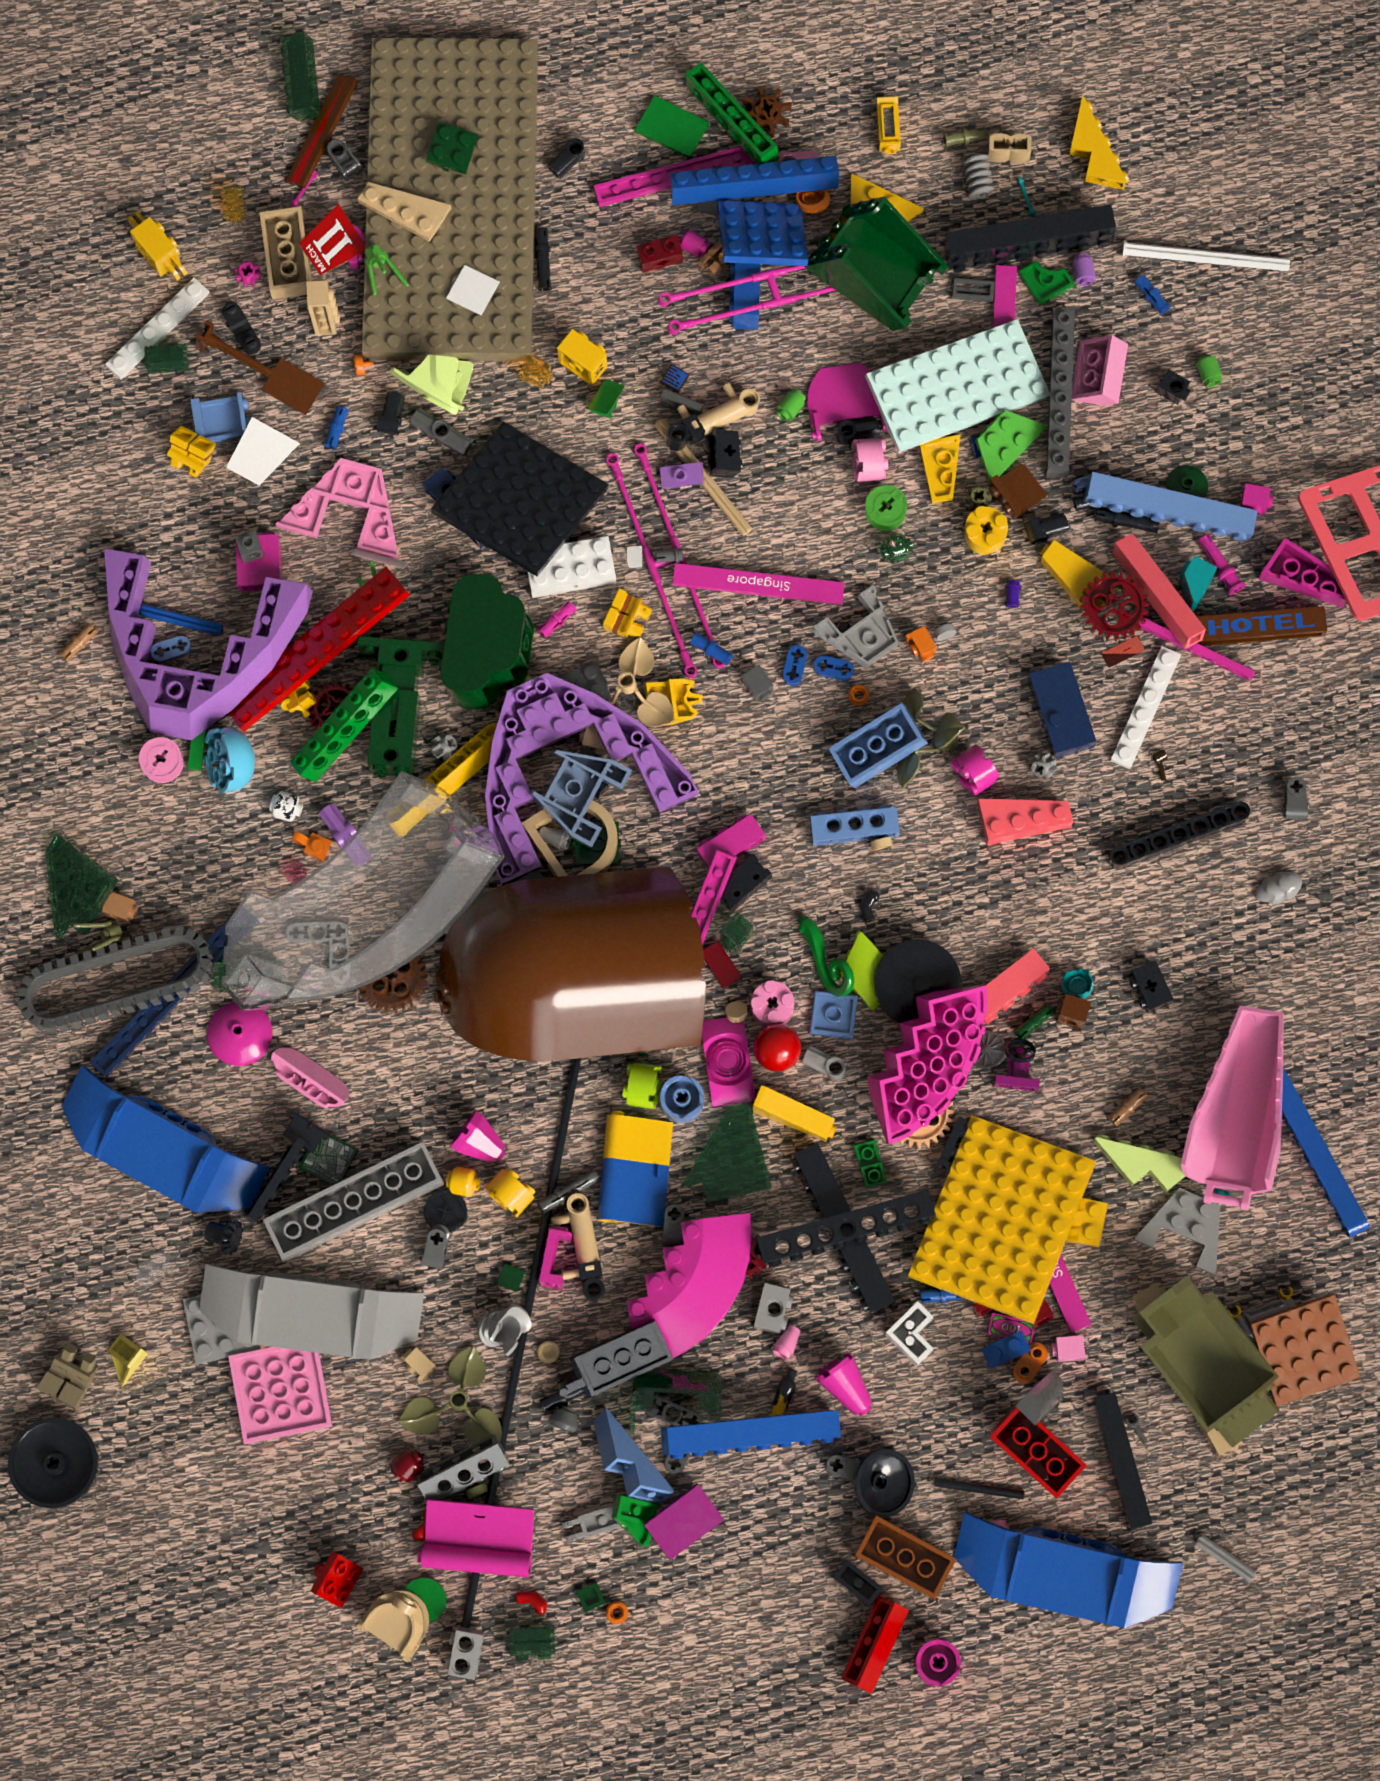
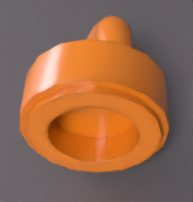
M362 354L353 356L355 374L357 376L365 375L364 367L372 366L373 361H363Z

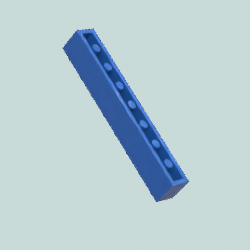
M836 156L670 173L672 205L839 188V168Z
M839 1410L661 1427L663 1455H670L671 1459L684 1458L686 1453H692V1457L706 1456L705 1451H713L714 1454H726L727 1449L735 1448V1452L749 1451L748 1447L756 1446L757 1450L770 1449L771 1444H778V1448L791 1447V1442H799V1445L813 1444L812 1440L820 1439V1443L834 1442V1438L841 1437Z

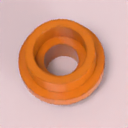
M854 685L849 690L848 698L853 705L862 706L868 702L870 692L864 685ZM857 692H861L863 694V697L861 699H857L855 697V694Z
M612 1602L606 1608V1617L613 1624H621L628 1617V1608L622 1602ZM616 1608L621 1610V1616L619 1617L613 1616V1610Z

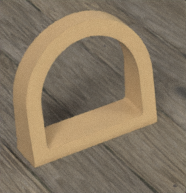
M593 800L586 813L595 816L605 827L608 836L607 845L599 860L577 875L606 872L613 862L617 851L618 837L615 822L610 813ZM541 810L522 822V825L530 842L553 876H568L538 833L542 826H546L553 821L544 810Z

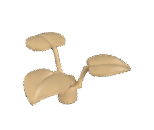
M640 637L630 643L619 658V668L622 673L618 677L619 686L616 687L612 701L609 703L612 705L615 703L620 691L625 694L634 692L640 701L643 702L637 710L638 718L642 724L648 727L671 724L674 718V711L669 699L661 693L652 692L645 700L637 689L635 675H647L652 671L655 664L653 653Z

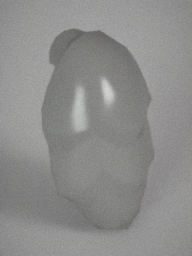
M1288 871L1268 876L1263 879L1261 885L1256 889L1255 898L1258 901L1269 902L1273 905L1290 900L1301 889L1302 879L1298 874Z

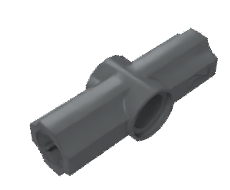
M421 408L416 410L412 416L410 425L432 437L438 444L447 446L463 457L471 449L473 439L451 427L447 421L439 420ZM440 429L447 431L444 435L436 434Z

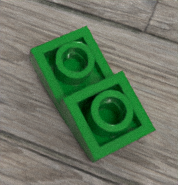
M875 1139L854 1144L865 1188L886 1184L887 1180Z

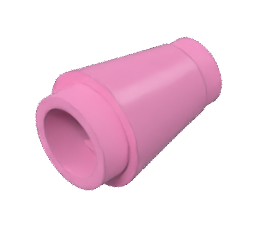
M789 1325L773 1345V1353L782 1359L788 1360L794 1354L801 1331L797 1327Z

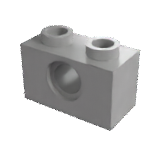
M764 1283L754 1329L780 1335L781 1330L785 1331L788 1317H784L786 1308L791 1309L794 1297L790 1295L791 1289ZM771 1304H777L781 1311L777 1315H772L768 1312V1307Z

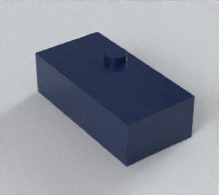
M1071 662L1029 673L1028 683L1052 756L1057 759L1095 748L1097 741Z

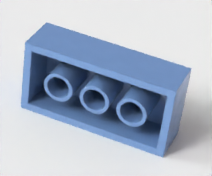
M901 703L828 749L849 785L856 788L925 746L928 742L908 708Z

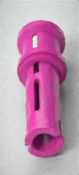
M1210 534L1201 537L1198 543L1205 551L1211 563L1217 567L1218 579L1223 581L1227 587L1229 596L1242 590L1245 587V583L1239 580L1235 574V568L1229 566Z

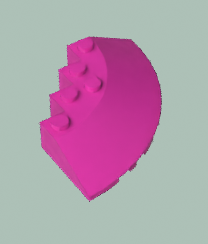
M986 985L936 991L916 997L919 1018L900 1023L903 1044L884 1049L886 1071L867 1076L870 1098L887 1144L903 1140L913 1135V1132L921 1127L929 1125L930 1121L937 1114L940 1115L947 1109L955 1094L965 1085L968 1080L967 1075L973 1063H976L981 1050L979 1045L982 1034H985L984 1020L985 1013H987Z
M751 1213L682 1222L681 1229L684 1245L663 1248L666 1271L645 1274L648 1297L626 1301L631 1329L655 1318L673 1358L684 1354L697 1343L703 1341L731 1309L730 1307L744 1283L745 1273L750 1261L752 1242Z

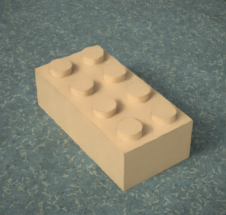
M301 206L260 212L272 300L307 295L306 282L312 281L310 260L299 244L306 237L304 215Z

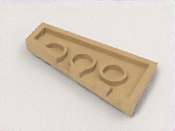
M370 182L367 183L357 199L360 204L428 242L431 241L451 210V205Z

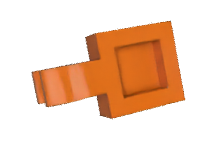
M295 831L292 837L294 843L305 847L304 854L320 861H324L332 844L331 840L312 833L310 838Z

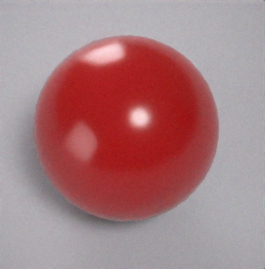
M779 1023L767 1025L758 1032L754 1039V1056L757 1062L767 1070L774 1072L785 1071L791 1068L800 1057V1038L787 1025Z

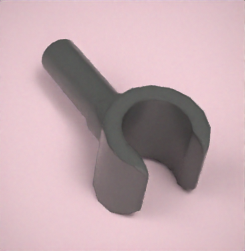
M1133 1413L1137 1421L1132 1424L1126 1417V1425L1129 1428H1133L1142 1443L1145 1444L1148 1441L1138 1425L1139 1417Z

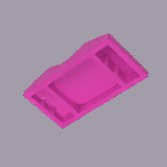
M727 1018L703 1021L702 1040L712 1107L755 1101L756 1097L744 1021L733 1023Z

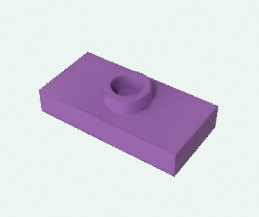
M702 462L660 467L662 489L704 484Z

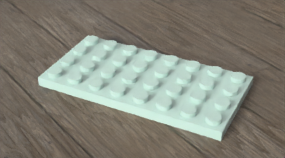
M1018 319L865 375L898 453L993 419L1003 410L1012 412L1047 399L1050 396V392Z

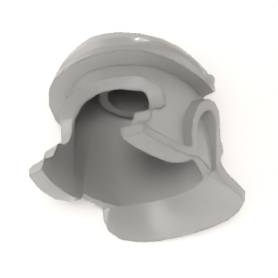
M514 1304L508 1308L496 1309L492 1312L487 1311L478 1323V1336L489 1347L503 1344V1354L509 1356L518 1345L517 1340L520 1335L526 1333L531 1328V1319L525 1309Z

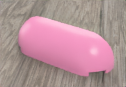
M278 1048L272 1053L271 1061H274L277 1070L276 1075L317 1105L326 1109L328 1107H340L349 1096L347 1086L339 1078L301 1052L291 1048Z

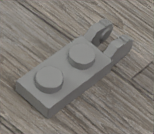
M614 1505L562 1523L563 1529H569L580 1524L583 1531L568 1535L566 1541L571 1542L583 1537L586 1539L621 1528L612 1518Z

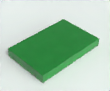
M654 96L638 123L635 133L691 159L709 127V122Z

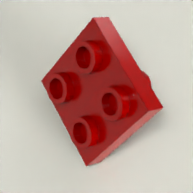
M332 1551L325 1565L319 1563L314 1568L313 1573L318 1578L310 1592L342 1609L364 1568Z

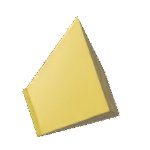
M122 1334L117 1337L107 1350L112 1356L121 1388L148 1355Z

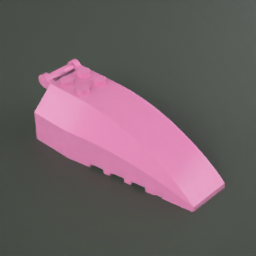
M1239 1006L1229 1030V1035L1222 1046V1052L1214 1065L1211 1078L1206 1084L1203 1097L1199 1101L1190 1122L1181 1167L1184 1176L1206 1186L1204 1203L1211 1204L1214 1202L1231 1205L1248 1211L1252 1194L1272 1191L1281 1150L1283 1012ZM1216 1188L1243 1193V1197L1237 1198L1214 1194L1213 1191Z

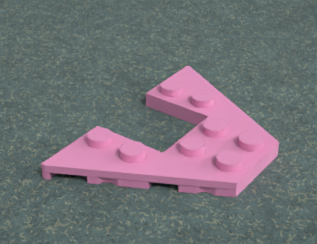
M340 458L334 464V467L322 476V479L276 523V528L317 538L329 500L368 510L357 549L399 560L383 473L380 468Z

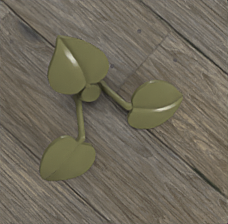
M912 688L911 692L907 694L903 704L908 708L914 720L935 733L932 738V744L935 748L918 749L898 762L897 777L899 784L904 789L916 776L920 768L919 753H940L941 750L953 753L958 746L957 736L965 729V726L950 712L945 713L940 718L937 729L921 720L917 714L923 709V696L915 688Z
M472 1346L461 1351L450 1363L448 1369L449 1379L452 1383L461 1384L459 1391H454L450 1395L449 1402L435 1411V1404L432 1400L426 1397L415 1398L406 1406L399 1418L401 1426L416 1434L432 1433L439 1427L437 1414L451 1407L455 1411L464 1410L471 1418L464 1426L465 1437L470 1443L475 1444L493 1434H496L501 1442L502 1430L497 1416L486 1408L479 1409L473 1415L467 1407V1395L463 1392L465 1385L476 1387L483 1382L486 1375L485 1364L476 1348Z

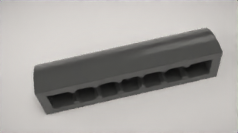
M1052 1370L1016 1405L1034 1425L1061 1400L1063 1383L1059 1375Z

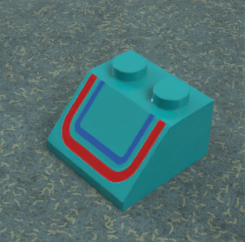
M1195 555L1191 561H1186L1179 576L1182 579L1180 588L1184 600L1193 613L1209 587L1217 569L1216 566Z

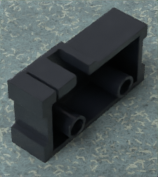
M753 853L733 870L734 873L729 877L721 897L732 913L772 878V873L758 862V858Z

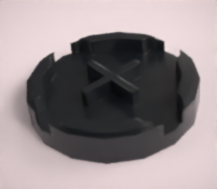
M441 1190L435 1192L427 1199L423 1214L430 1228L436 1224H443L449 1229L450 1234L456 1232L464 1225L468 1209L465 1200L460 1195L452 1194L449 1190Z

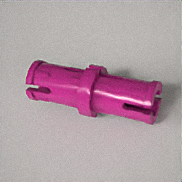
M567 600L558 610L549 614V618L536 629L537 632L546 639L555 629L562 627L564 621L577 611L575 606Z

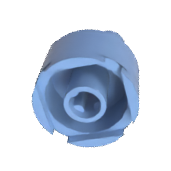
M674 1076L665 1082L660 1093L661 1109L667 1118L676 1123L693 1121L700 1115L704 1106V1092L701 1085L694 1078L687 1076ZM678 1096L686 1097V1102L678 1103Z

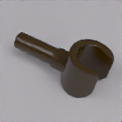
M1162 749L1154 753L1153 759L1159 768L1161 781H1165L1166 776L1162 762L1168 760L1165 750Z

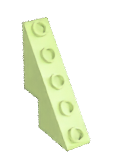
M1099 1134L1093 1141L1131 1187L1149 1173L1166 1193L1186 1177L1181 1167L1182 1158L1175 1156L1174 1152L1162 1150V1153L1153 1151V1147L1147 1145L1136 1147L1126 1140L1115 1142L1111 1141L1110 1137Z

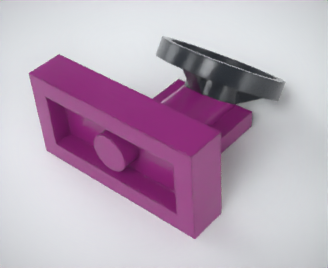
M1020 1039L1010 1040L1005 1046V1054L1008 1057L1006 1076L996 1075L994 1087L1038 1092L1040 1080L1028 1078L1030 1061L1034 1059L1036 1054L1035 1046L1025 1039L1023 1041ZM1023 1043V1044H1025V1045H1027V1046H1029V1047H1028V1048H1024V1047H1022V1046L1015 1047V1046H1013L1012 1044ZM1033 1051V1054L1031 1056L1027 1055L1028 1053Z

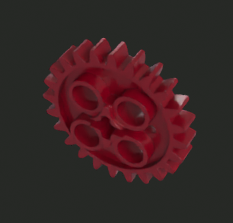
M1114 571L1111 572L1110 577H1107L1104 572L1102 580L1096 576L1094 578L1095 584L1088 582L1087 586L1089 589L1083 590L1082 593L1087 597H1081L1079 600L1085 603L1079 607V610L1085 611L1081 618L1088 619L1084 624L1085 626H1093L1090 631L1091 633L1096 630L1099 631L1098 638L1105 634L1106 641H1108L1110 636H1113L1116 642L1119 635H1121L1122 639L1126 640L1127 633L1130 636H1134V629L1140 631L1142 628L1139 623L1145 624L1146 619L1142 616H1148L1149 611L1144 608L1149 607L1150 603L1143 600L1148 597V594L1141 595L1144 586L1137 588L1138 580H1135L1133 583L1130 582L1131 575L1124 579L1123 572H1120L1118 577H1115ZM1113 588H1119V589H1121V590H1122V595H1121V596H1116V595H1114L1113 592H1112V589H1113ZM1126 596H1130V599L1120 603L1117 609L1112 608L1102 617L1098 616L1099 613L1108 610L1111 604L1116 605ZM1094 600H1103L1105 606L1097 607ZM1124 606H1132L1134 609V613H1126L1124 610ZM1114 617L1116 624H1108L1106 618Z

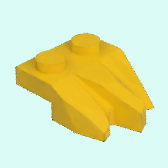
M669 679L667 682L644 684L646 699L652 692L661 693L669 699L673 707L674 718L673 722L668 725L688 721L696 716L698 712L692 708V705L701 703L703 695L690 692V689L694 687L695 681L687 679Z
M1082 1198L1066 1242L1080 1243L1098 1248L1100 1246L1108 1203Z

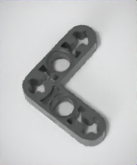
M650 1394L642 1400V1409L646 1414L673 1426L680 1425L678 1422L682 1418V1411L687 1412L686 1418L692 1419L694 1416L697 1418L696 1422L703 1423L698 1413L657 1395ZM655 1399V1404L661 1407L662 1402L666 1403L667 1405L663 1408L662 1416L657 1415L660 1410L656 1408L649 1411L648 1405L645 1404L646 1401ZM671 1407L676 1408L679 1412L678 1417L675 1420H669L666 1417L667 1409ZM683 1421L682 1425H688L689 1423ZM686 1453L685 1458L679 1459L681 1467H676L675 1470H672L671 1464H669V1461H674V1459L667 1455L665 1468L671 1474H679L685 1468L691 1453Z

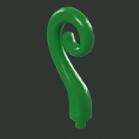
M800 916L797 919V922L800 924L798 929L810 945L816 971L822 985L834 996L842 997L848 995L854 985V975L849 963L842 958L833 959L829 964L828 971L824 939L819 927L812 919ZM838 968H840L843 973V982L841 985H838L835 982L841 978Z

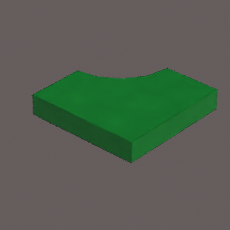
M1034 261L1018 270L1020 278L1039 307L1076 285L1065 268L1048 270L1040 266L1037 261Z

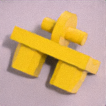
M307 680L281 701V708L291 713L299 710L302 711L305 718L310 715L309 708L316 703L312 693L309 691L303 693L311 688L310 682Z

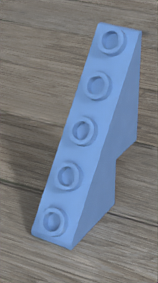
M605 1408L593 1420L604 1470L622 1474L627 1497L662 1504L674 1493L673 1488L611 1412Z

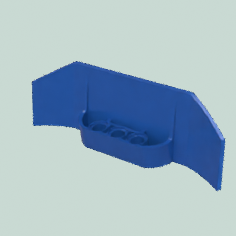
M85 1065L81 1066L62 1104L73 1134L84 1152L196 1213L250 1208L270 1169L268 1165L239 1157L218 1147L215 1138L210 1132L149 1098L137 1095L125 1096L100 1080Z
M967 1511L963 1515L954 1554L957 1562L992 1598L1121 1628L1143 1622L1172 1609L1183 1566L1181 1561H1150L1128 1557L1119 1548L1110 1543L1043 1527H1027L1021 1532L1007 1529L981 1519Z

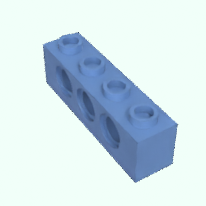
M881 805L878 807L879 809L871 810L869 807H861L853 812L842 809L837 810L834 814H827V812L814 813V816H810L813 846L899 837L897 807ZM878 818L882 824L880 826H873L870 820ZM856 820L860 823V827L853 829L848 823ZM829 823H836L839 828L836 831H830L827 825Z

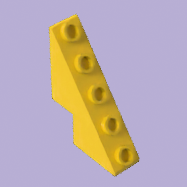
M1082 96L1070 155L1090 159L1085 182L1124 190L1125 183L1129 182L1128 176L1124 170H1121L1117 154L1112 153L1110 140L1107 135H1103L1100 120L1094 117L1090 101Z

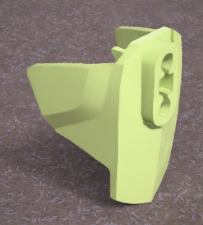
M428 355L411 374L396 368H390L389 373L419 394L424 395L423 398L456 415L458 410L463 411L464 409L462 401L470 382L474 364L469 361L458 360L456 357Z

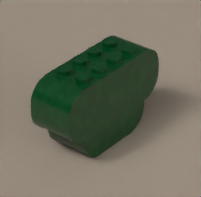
M469 574L462 577L455 584L451 600L448 601L449 618L445 621L446 638L442 641V650L444 652L443 658L439 660V671L441 672V679L446 689L458 706L465 709H484L491 706L498 699L501 690H510L517 687L527 678L534 625L526 614L522 601L515 595L504 594L502 585L497 578L489 574Z

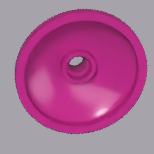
M245 1001L231 1002L219 1008L211 1017L207 1027V1041L213 1054L222 1062L233 1066H245L256 1062L267 1052L272 1041V1025L266 1013L257 1005ZM237 1027L242 1029L240 1034L234 1033Z

